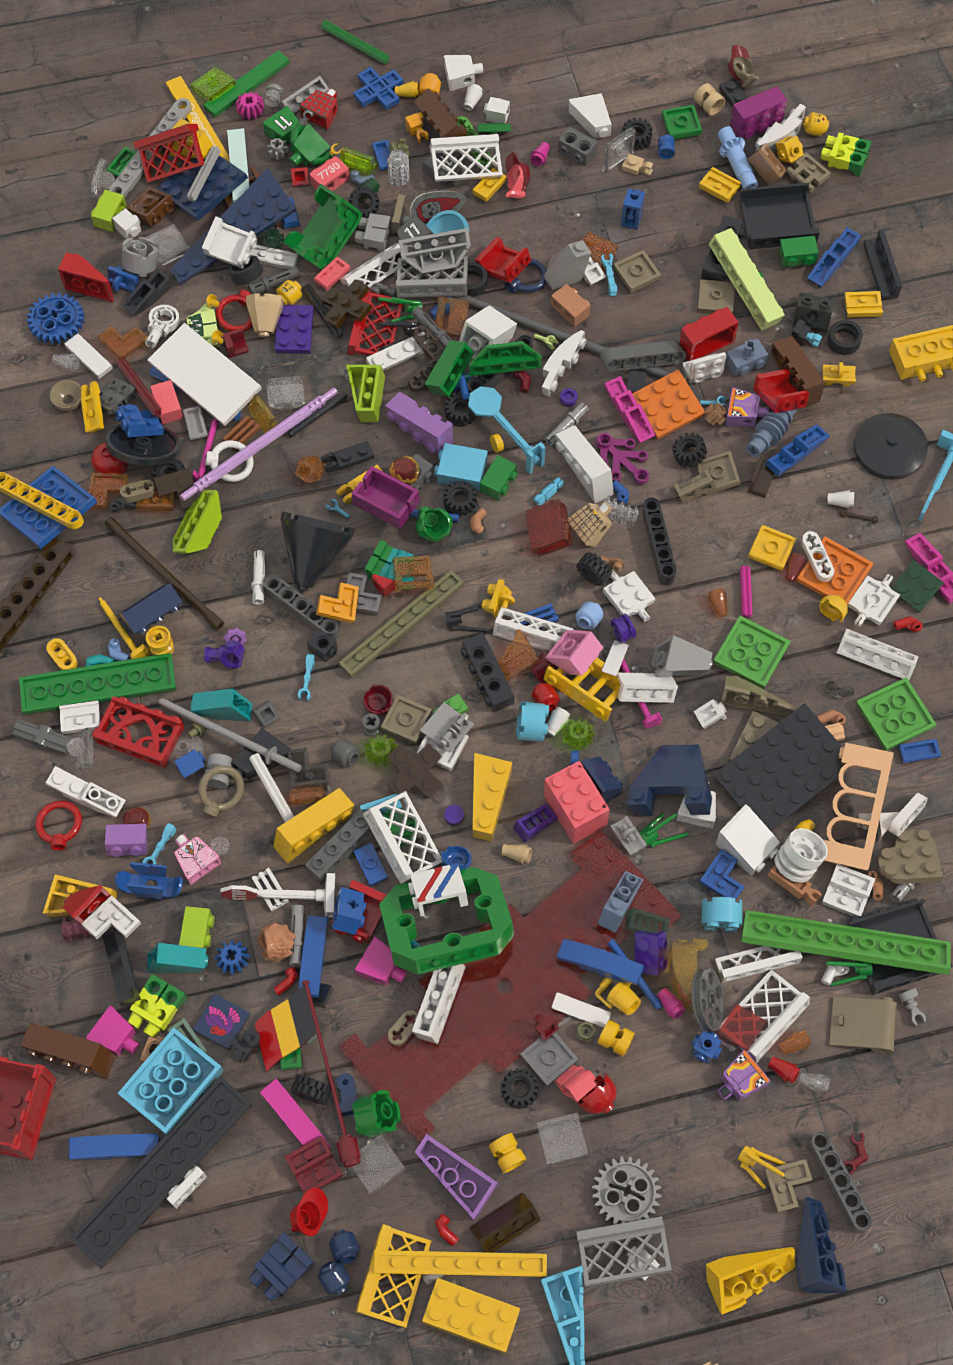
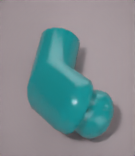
M102 654L90 656L85 660V667L114 662V659Z

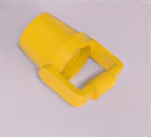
M605 977L599 984L595 996L610 1009L615 1006L626 1015L633 1014L640 1006L641 1000L630 989L631 984L626 982L618 983L610 991L606 1000L601 994L608 988L613 979Z

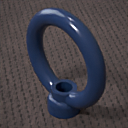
M531 258L532 261L528 265H532L540 271V281L534 285H523L518 278H515L511 283L505 282L506 289L512 294L518 290L522 292L540 290L546 284L544 278L546 267L538 260Z

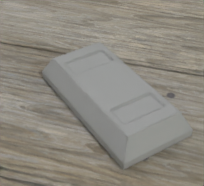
M196 406L183 409L190 440L207 437L208 434L201 407Z

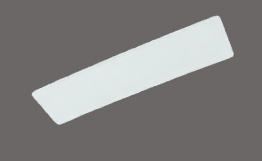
M614 641L602 672L614 676L617 675L629 646L628 644Z
M556 993L552 1005L553 1009L601 1027H605L611 1015L608 1011L560 993Z

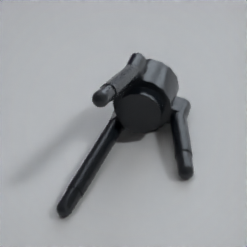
M380 322L381 326L403 327L404 334L408 335L407 338L383 346L382 349L384 350L413 337V332L416 327L420 326V323Z
M482 603L457 611L446 612L447 627H452L453 631L486 632L485 628L459 626L462 623L461 615L477 611L478 608L482 607Z

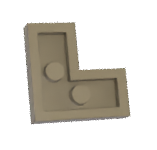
M806 1159L775 1167L785 1174L784 1177L766 1169L764 1172L777 1213L798 1208L799 1205L793 1186L812 1181Z

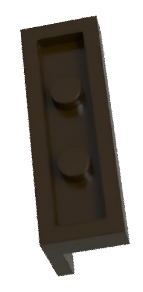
M521 1193L472 1225L470 1230L478 1240L484 1253H493L540 1222L541 1219L530 1200L524 1193Z

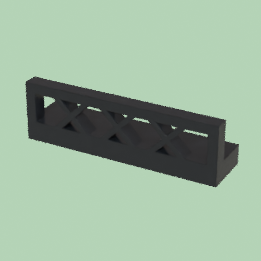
M881 229L878 230L875 239L864 240L863 245L877 289L881 294V301L898 298L902 284L885 231Z
M113 927L114 933L102 936L118 1000L120 1005L124 1006L141 1000L125 937Z

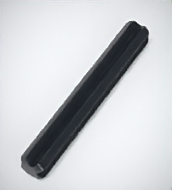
M310 284L303 286L304 294L323 320L329 312ZM325 323L336 339L343 336V331L340 327L337 329Z

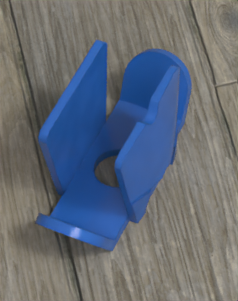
M131 862L130 866L139 875L119 871L115 876V885L118 890L126 894H134L137 898L162 900L163 897L175 898L179 895L183 884L181 876L175 878L166 877L167 866ZM154 880L158 886H148L146 883Z

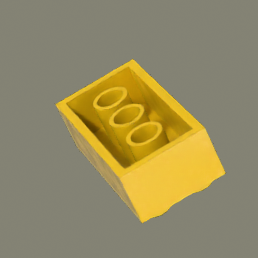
M437 1278L422 1322L430 1327L506 1354L520 1308Z

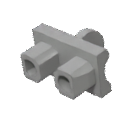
M627 816L610 826V829L629 856L647 846Z

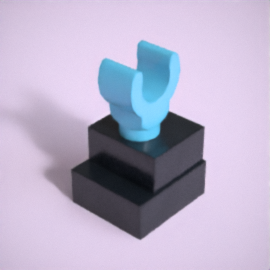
M799 319L791 336L801 346L807 340L812 346L818 347L822 336L814 333L810 334L811 327L805 325L806 322Z

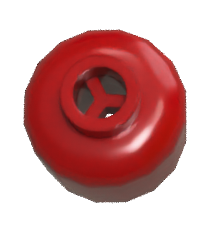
M548 683L536 685L531 695L534 703L549 705V711L554 710L560 700L555 688Z

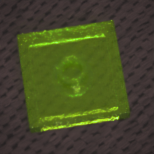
M214 67L190 85L194 91L212 102L235 86L236 81L219 68Z

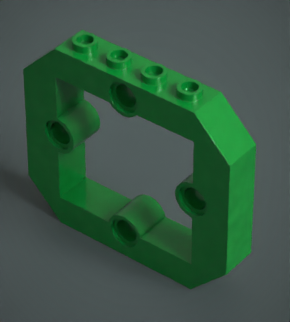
M476 867L460 870L466 894L480 893V896L474 901L478 921L489 923L491 930L462 936L459 933H450L443 938L442 942L413 949L410 942L417 937L415 918L411 914H403L402 910L414 908L412 897H415V895L410 894L408 883L395 885L379 904L394 965L419 975L499 955L514 936V931L498 876ZM447 898V899H443V900H439V901H435V902H431V903H434V904H442V903H445L448 899H451V898Z

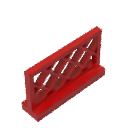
M185 124L133 142L135 149H139L147 183L205 165L196 131H199L198 124ZM189 136H192L193 140L191 147L185 144ZM174 141L180 144L178 151L172 149ZM161 146L166 148L164 156L158 153ZM184 147L189 150L186 158L181 155ZM147 150L153 153L150 160L146 158L145 151ZM170 151L175 154L173 162L167 159ZM193 153L197 156L198 163L194 164L190 161ZM156 156L162 159L159 167L154 164ZM179 158L185 161L182 168L176 165ZM165 162L171 165L169 172L162 170ZM152 167L157 170L155 177H151L150 170Z
M369 290L361 301L370 304L372 308L367 315L374 312L378 319L370 321L367 315L362 322L355 319L347 354L354 356V353L371 356L378 352V348L386 346L388 343H393L397 327L384 326L385 328L377 331L374 325L379 322H385L384 320L389 317L392 319L399 318L403 304L380 301L381 304L374 307L371 302L372 298L378 300V297H392L373 293ZM396 304L399 305L398 309L391 311L388 305ZM384 307L388 314L381 316L377 310ZM371 327L374 333L367 336L364 329ZM387 331L391 338L384 340L380 334ZM377 336L381 343L374 346L370 339ZM367 342L371 348L366 350L359 347L360 344Z

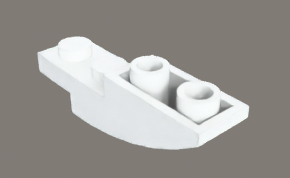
M800 104L796 109H792L789 117L784 119L781 124L775 122L772 127L769 126L765 135L757 140L755 144L756 151L765 143L771 151L777 149L776 142L787 136H796L800 132L806 107Z
M581 330L566 339L546 362L543 368V377H546L542 386L543 395L549 397L551 392L556 390L557 380L559 376L562 377L565 367L571 369L572 365L577 363L579 358L578 352L586 344L585 331Z
M56 766L46 781L47 786L62 793L64 797L115 818L126 801Z

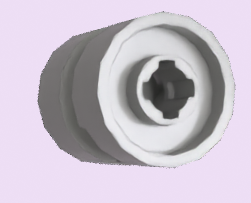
M210 754L207 762L208 769L205 773L211 768L220 765L233 767V759L223 754ZM226 773L217 774L209 780L207 785L219 789L227 788L230 775Z

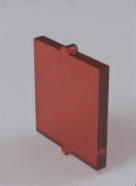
M736 1004L720 1028L718 1035L730 1041L731 1045L735 1044L748 1051L765 1025L766 1020L753 1014L752 1010L748 1011Z

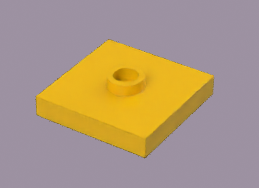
M762 525L748 554V558L783 571L797 538Z

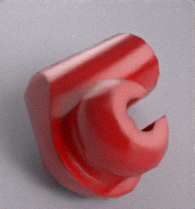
M294 967L288 968L285 971L287 978L274 987L275 992L279 996L291 988L299 978V972Z

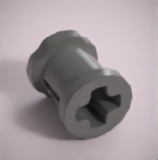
M373 713L365 715L362 720L365 734L372 737L377 736L381 728L379 717Z

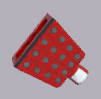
M329 89L327 93L316 90L300 104L301 118H303L304 111L310 110L313 113V117H311L310 113H306L308 121L328 130L338 111L337 93L333 89Z

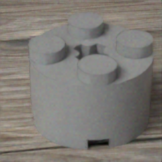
M133 237L126 239L122 244V269L136 273L140 277H145L147 273L154 271L157 264L158 250L155 242L144 237H138V240H133Z

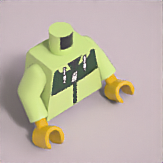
M210 294L206 299L207 303L194 314L187 317V324L213 347H220V344L223 343L221 337L224 334L218 330L215 311L212 306L218 307L219 301L216 300L217 296Z

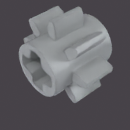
M279 138L270 140L271 145H267L269 157H273L276 160L285 158V153H288L286 141H282Z

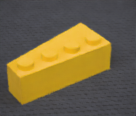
M474 753L473 837L492 842L511 777L512 762Z
M338 788L279 826L276 830L273 847L288 864L342 821H347L352 816L354 804Z

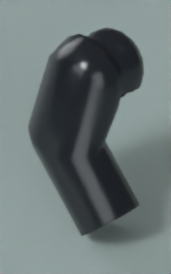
M121 497L110 503V508L115 512L126 507L132 509L138 507V501L126 503Z

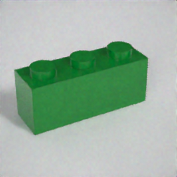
M449 341L425 382V385L434 395L446 397L451 395L474 355L472 349L465 342Z

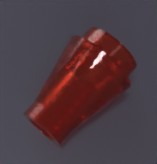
M793 553L789 557L785 576L786 580L796 582L799 574L807 564L805 556Z

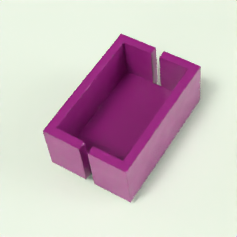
M778 86L735 103L733 104L730 127L736 137L748 139L755 134L765 132L775 122L781 124L784 120V111L786 110L788 100Z
M371 466L362 478L363 482L360 481L352 492L353 505L401 529L409 518V513L411 514L420 502L419 490Z

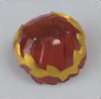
M409 456L395 459L389 469L392 477L408 485L415 483L419 477V465L415 459Z

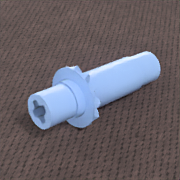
M730 126L722 128L717 133L722 143L719 149L720 155L728 158L743 189L757 187L758 182L743 151L746 144L744 139L736 137Z

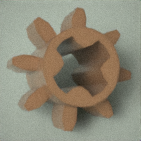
M711 403L705 410L707 413L705 419L712 425L716 423L721 425L726 420L727 416L725 414L727 410L720 403H717L715 406Z

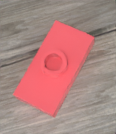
M337 256L314 277V282L328 291L350 270V265Z

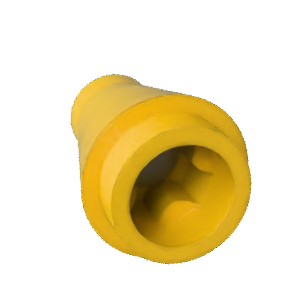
M411 81L395 86V94L398 97L416 98V96H420L418 92L419 83Z

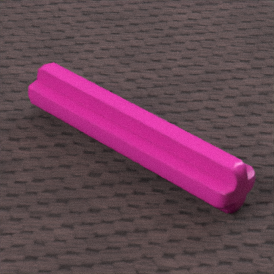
M741 566L742 617L751 618V569L749 566Z

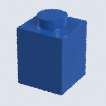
M194 749L173 762L182 777L185 778L205 766L203 762L206 760L200 751L196 752Z

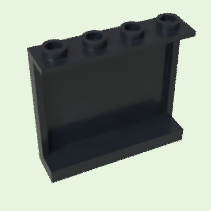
M809 183L741 189L739 201L749 250L779 247L780 239L815 236L816 243L818 242L820 232L819 227H815L808 195Z
M910 899L905 902V905L899 906L894 904L885 911L875 910L863 918L856 916L851 918L846 925L937 940L923 907L924 899ZM872 963V975H867L866 981L872 995H876L939 974Z

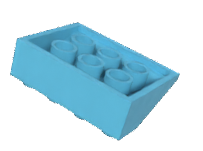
M173 1028L118 1094L155 1127L167 1135L223 1073V1069L216 1061Z

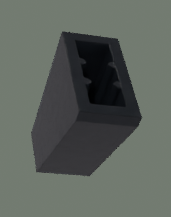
M263 728L251 740L267 749L276 746L277 754L291 760L294 757L291 748ZM247 747L232 761V764L242 778L245 777L251 780L259 776L249 759L250 756L257 752ZM259 754L268 771L281 765L276 761L267 764L265 756Z

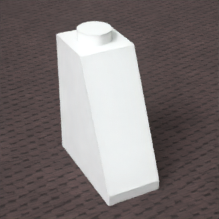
M602 93L569 99V113L594 139L611 136L612 124Z

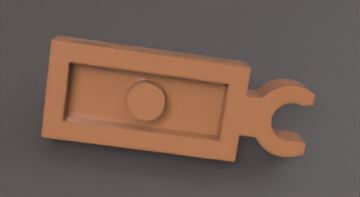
M776 864L767 875L798 899L804 897L811 906H814L822 895L818 890L810 888L812 884L809 881L799 883L786 878L779 872Z

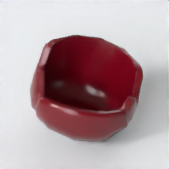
M372 685L363 696V705L367 712L382 715L390 709L393 695L390 689L384 685Z

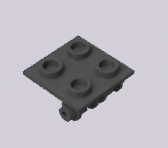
M118 378L111 380L99 393L101 407L108 410L107 414L110 417L116 416L118 406L127 405L136 398V387Z

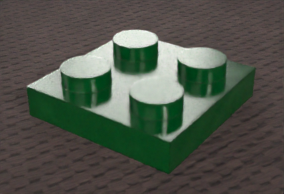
M913 560L891 589L900 594L899 597L921 613L944 585V582Z

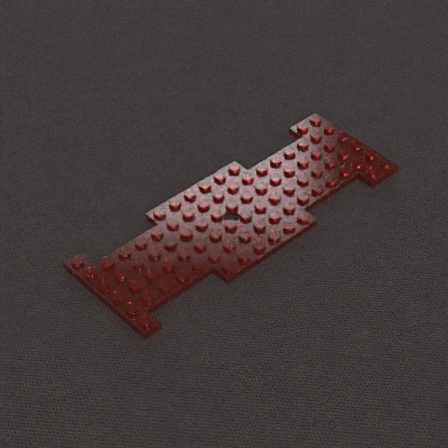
M601 829L571 853V857L579 864L582 870L525 918L512 904L507 906L513 924L514 936L499 955L464 963L465 970L438 1044L419 1039L413 1033L405 1044L395 1047L390 1044L388 1033H386L369 1049L356 1034L339 1046L340 1050L376 1092L386 1090L391 1093L389 1096L393 1102H398L400 1108V1121L419 1143L426 1134L430 1135L435 1130V1127L423 1112L486 1059L493 1069L500 1074L520 1057V1053L539 1038L535 1029L537 1026L535 1024L536 1021L534 1020L539 1013L545 1018L551 1014L556 1019L557 1024L569 1015L552 1008L556 993L566 995L581 1002H584L591 996L592 992L579 979L589 970L581 969L576 964L560 961L556 957L563 939L611 952L612 950L607 943L612 939L619 945L636 929L651 933L666 931L681 918L682 915ZM627 871L644 880L615 933L597 923L605 904L624 872ZM489 923L485 924L476 933L491 930ZM434 971L428 972L418 980L426 991ZM501 980H509L513 985V990L509 994H501L497 990V984ZM421 1005L417 1007L414 1011L419 1013ZM414 1016L412 1018H406L407 1024L405 1025V1027H407L410 1023L415 1024ZM401 1030L398 1034H396V1033L394 1032V1033H393V1036H394V1039H393V1040H394V1041H395L396 1039L401 1040V1039H402V1038H401V1033H402L404 1030Z

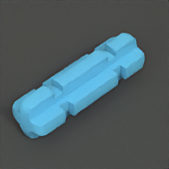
M557 477L553 480V483H550L541 491V494H537L533 501L538 506H541L545 503L544 500H548L557 492V489L560 490L564 486V481Z

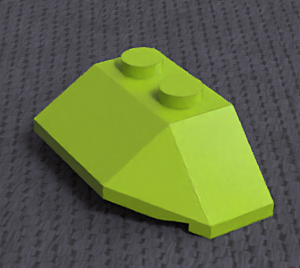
M203 490L200 497L189 507L172 540L174 553H191L207 549L222 519L217 490Z

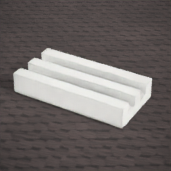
M270 868L252 877L259 891L263 890L259 883L260 879H262L267 889L273 890L266 879L267 875L276 889L282 890ZM263 898L271 912L289 902L288 899H283L281 902L279 899H274L276 904L273 906L269 898Z

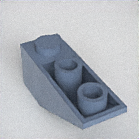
M625 871L605 904L597 924L616 933L644 879Z

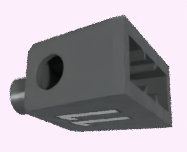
M442 152L435 153L436 158L441 162L446 157ZM453 153L452 156L458 160L456 155ZM432 156L422 161L423 173L435 181ZM448 158L444 164L452 169L456 163ZM457 166L454 172L461 175V167ZM443 167L438 170V176H446L448 174V171ZM462 180L440 181L437 183L445 186L452 182L455 186H458Z
M404 216L401 219L403 226L397 231L400 240L434 234L417 216L412 218Z

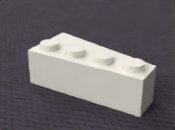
M574 425L557 433V442H555L557 450L563 454L593 502L597 503L614 495L611 469Z

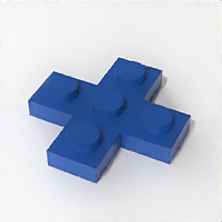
M372 67L358 74V79L364 87L353 92V95L362 107L377 100L385 110H388L400 103V98L393 90H395V86L403 85L404 80L394 69L381 77Z

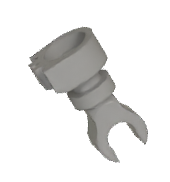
M916 988L898 995L901 1003L906 1002L907 1005L905 1007L907 1010L909 1009L910 1022L915 1027L918 1026L915 1016H919L922 1023L926 1022V1016L917 1008V1001L914 1002L913 1000L918 995Z

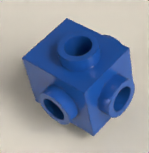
M704 1030L700 1036L696 1034L691 1043L694 1047L691 1054L703 1063L710 1064L713 1058L717 1060L722 1051V1048L719 1047L721 1044V1040L718 1039L719 1036L711 1031L705 1032ZM704 1043H706L707 1045H709V1046H711V1047H709V1048L705 1047V1046H704Z

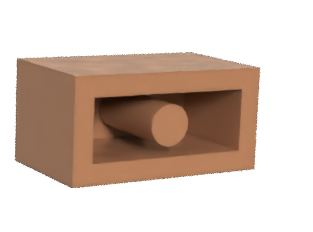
M568 284L551 295V306L573 327H576L590 316V303L583 299Z

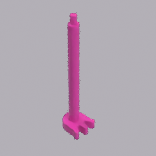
M215 418L211 423L198 473L194 470L192 474L194 483L202 478L205 473L206 453L211 451L218 425Z
M623 659L621 663L623 673H631L625 659ZM637 702L645 717L642 721L644 728L648 729L662 724V717L659 712L651 715L645 702Z

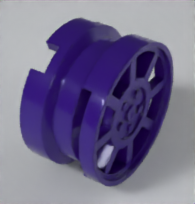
M624 613L620 615V618H614L610 621L611 627H614L613 632L621 644L627 642L629 638H636L634 625L627 614Z

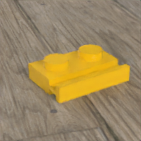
M714 167L711 168L710 172L699 183L700 189L726 203L730 201L737 192V189L741 187L740 181Z
M880 291L845 292L844 301L847 318L882 316Z

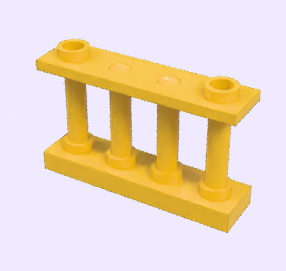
M596 658L590 664L586 673L582 676L577 675L572 681L563 675L565 673L564 670L560 668L555 670L548 666L544 676V680L548 684L554 686L605 722L608 720L612 710L610 705L618 698L621 685L617 675L614 676L602 672L605 662L599 658ZM588 674H591L598 680L588 691H585L578 685ZM605 684L614 691L602 702L594 697V695Z

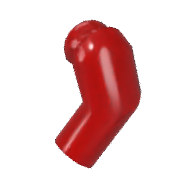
M911 616L893 621L895 630L907 628L913 632H918L923 628L922 623Z
M441 1214L435 1220L436 1228L440 1236L448 1244L454 1246L459 1238L446 1226L450 1219L445 1214Z

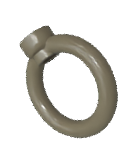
M220 765L211 768L203 775L198 788L199 797L205 805L203 811L217 817L219 811L231 809L240 801L244 792V782L236 769ZM220 773L231 775L236 782L234 796L225 803H217L210 800L206 792L209 780Z

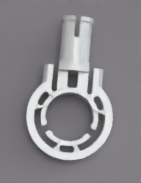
M159 305L150 311L147 328L150 334L145 340V344L148 347L155 348L158 340L163 338V334L164 337H167L168 333L176 330L179 326V313L174 307ZM159 314L160 316H169L172 319L167 322L159 321L157 318Z

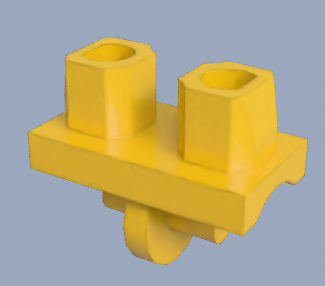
M839 362L838 365H823L822 379L825 385L839 383L842 386H850V384H855V366H843V362Z
M498 579L497 584H489L487 593L493 597L491 600H483L482 603L483 610L492 613L494 618H497L501 607L507 609L508 605L511 606L515 602V599L511 596L512 591H509L510 589L504 585L505 581Z

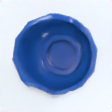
M448 846L444 852H441L443 866L458 863L459 869L462 870L469 868L471 865V853L465 847Z

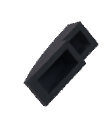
M157 268L148 280L143 279L122 306L136 316L158 301L175 282Z

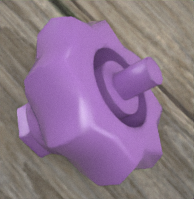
M239 628L228 629L227 633L223 636L225 644L230 640L240 641V644L243 645L247 641L245 631Z

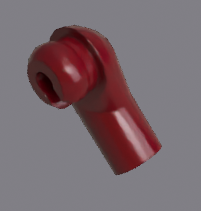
M526 370L514 371V376L522 381L520 391L527 393L531 377Z

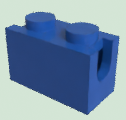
M628 188L623 203L621 226L638 230L643 214L645 192L636 189L632 191V189Z

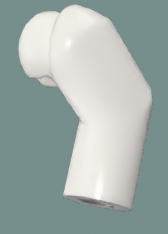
M828 965L821 982L830 986L833 978L847 974L849 967Z

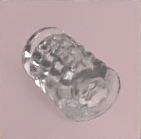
M393 150L390 152L387 160L389 183L394 187H402L410 179L409 157L403 150Z
M608 495L604 501L611 505L612 510L606 516L609 517L611 515V521H615L617 518L619 524L624 520L625 526L631 523V527L634 528L640 514L638 505L632 509L630 502L627 506H624V500L617 504V498L615 497L613 501H610V495Z

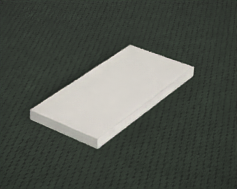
M185 323L148 359L149 364L167 379L171 380L173 384L224 426L262 389L256 381Z

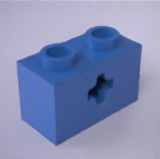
M343 887L340 888L334 905L332 929L356 935L358 928H362L365 921V916L362 915L366 908V902H363L364 893Z

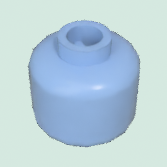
M594 602L583 603L576 613L577 624L583 629L592 630L596 628L603 618V611L600 605Z

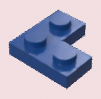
M722 849L699 881L700 884L720 897L735 898V901L745 887L728 876L738 862V859Z

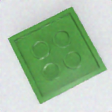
M739 616L717 653L713 664L765 689L791 641Z
M907 677L856 701V706L884 751L903 744L937 726Z

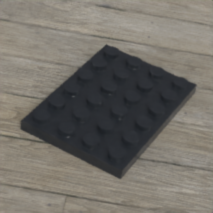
M804 703L713 776L740 809L745 804L749 806L764 825L772 831L839 778V772L844 766L841 762L842 759L839 758L842 746Z

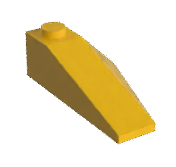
M788 1247L727 1256L707 1263V1283L719 1312L725 1314L742 1307L747 1303L746 1299L754 1293L760 1294L763 1291L762 1287L771 1281L776 1282L796 1267L795 1249Z

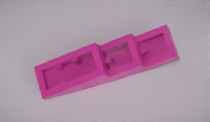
M621 376L604 383L609 397L637 441L642 443L656 436L640 403L637 404L632 392L627 390Z
M921 533L907 539L905 544L916 562L944 582V585L938 592L949 604L952 603L953 572L944 564L943 556Z
M277 1079L260 1092L302 1146L323 1136ZM324 1138L326 1144L328 1145V1147H329V1149H330V1148H331V1145H330V1144L327 1142V1140Z

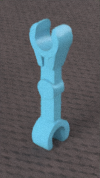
M603 254L601 263L606 269L609 295L616 296L617 285L615 284L614 272L612 271L613 255L609 254L610 260H605Z
M307 654L304 687L298 691L299 700H301L303 693L308 694L307 701L311 699L308 686L311 680V671L315 665L313 654Z
M170 823L166 825L162 839L157 843L152 856L146 857L143 863L147 864L149 861H152L153 864H157L156 858L163 851L165 843L176 832L174 825Z

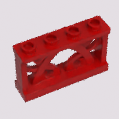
M113 696L92 737L97 744L166 768L168 759L185 727L182 720L177 716L171 715L170 717L164 715L158 709L150 710L141 703L134 704L124 697L120 696L117 698ZM117 710L127 711L124 716L119 713L120 722L114 719V714ZM145 721L151 730L152 736L142 737L136 743H132L131 733L126 727ZM112 722L115 726L105 733L108 725ZM164 726L172 727L173 732L170 736L164 738L159 736L165 735L168 730H162ZM122 730L127 734L124 739L119 738L123 734ZM146 741H153V743L148 742L149 746L147 748L142 746ZM160 742H167L163 752L160 753Z

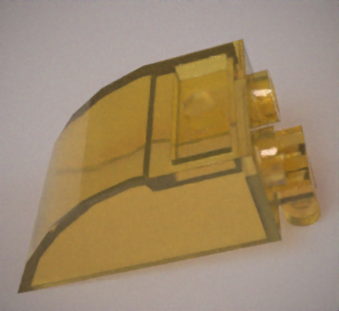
M692 938L691 943L683 939L676 940V942H672L669 952V980L675 996L685 1004L684 1007L692 1014L694 1011L691 988L694 974L697 971V951H705L707 949L708 941L705 939Z

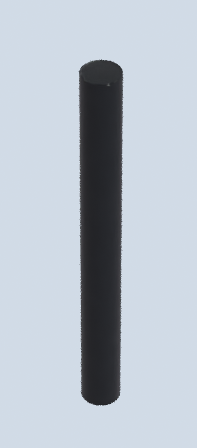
M342 392L287 432L288 435L292 438L348 398V395Z

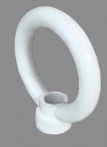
M232 440L221 442L212 451H207L205 465L211 466L213 470L218 467V456L222 450L226 448L242 450L246 446ZM253 456L246 460V467L241 473L236 475L225 474L221 479L228 482H238L245 479L253 469Z

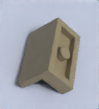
M398 194L392 220L393 233H397L398 229L403 226L401 219L404 216L410 217L411 204H406L405 195Z

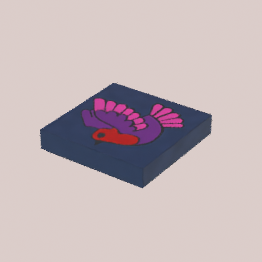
M214 994L193 1030L230 1050L233 1039L239 1035L250 1013Z

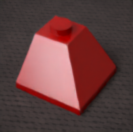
M101 885L94 886L69 895L64 901L62 908L82 924L111 894Z

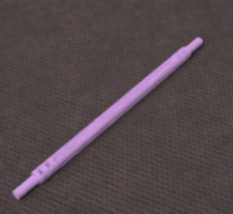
M332 388L322 396L319 395L193 483L191 488L182 493L180 498L185 501L195 493H200L324 406L326 401L338 394L336 388Z

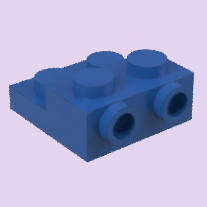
M131 404L118 406L116 420L120 422L121 429L125 431L127 437L163 435V426L150 410L139 411L136 405Z

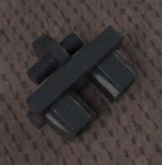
M251 1028L243 1032L242 1038H234L231 1045L235 1046L230 1057L241 1063L249 1061L252 1054L259 1053L261 1048L256 1046L260 1041L259 1032Z

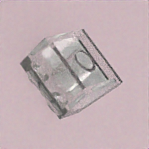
M304 375L268 378L267 393L269 407L282 409L284 406L291 405V407L297 408L305 404Z

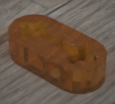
M315 787L289 791L288 803L290 805L317 803L325 797V789Z

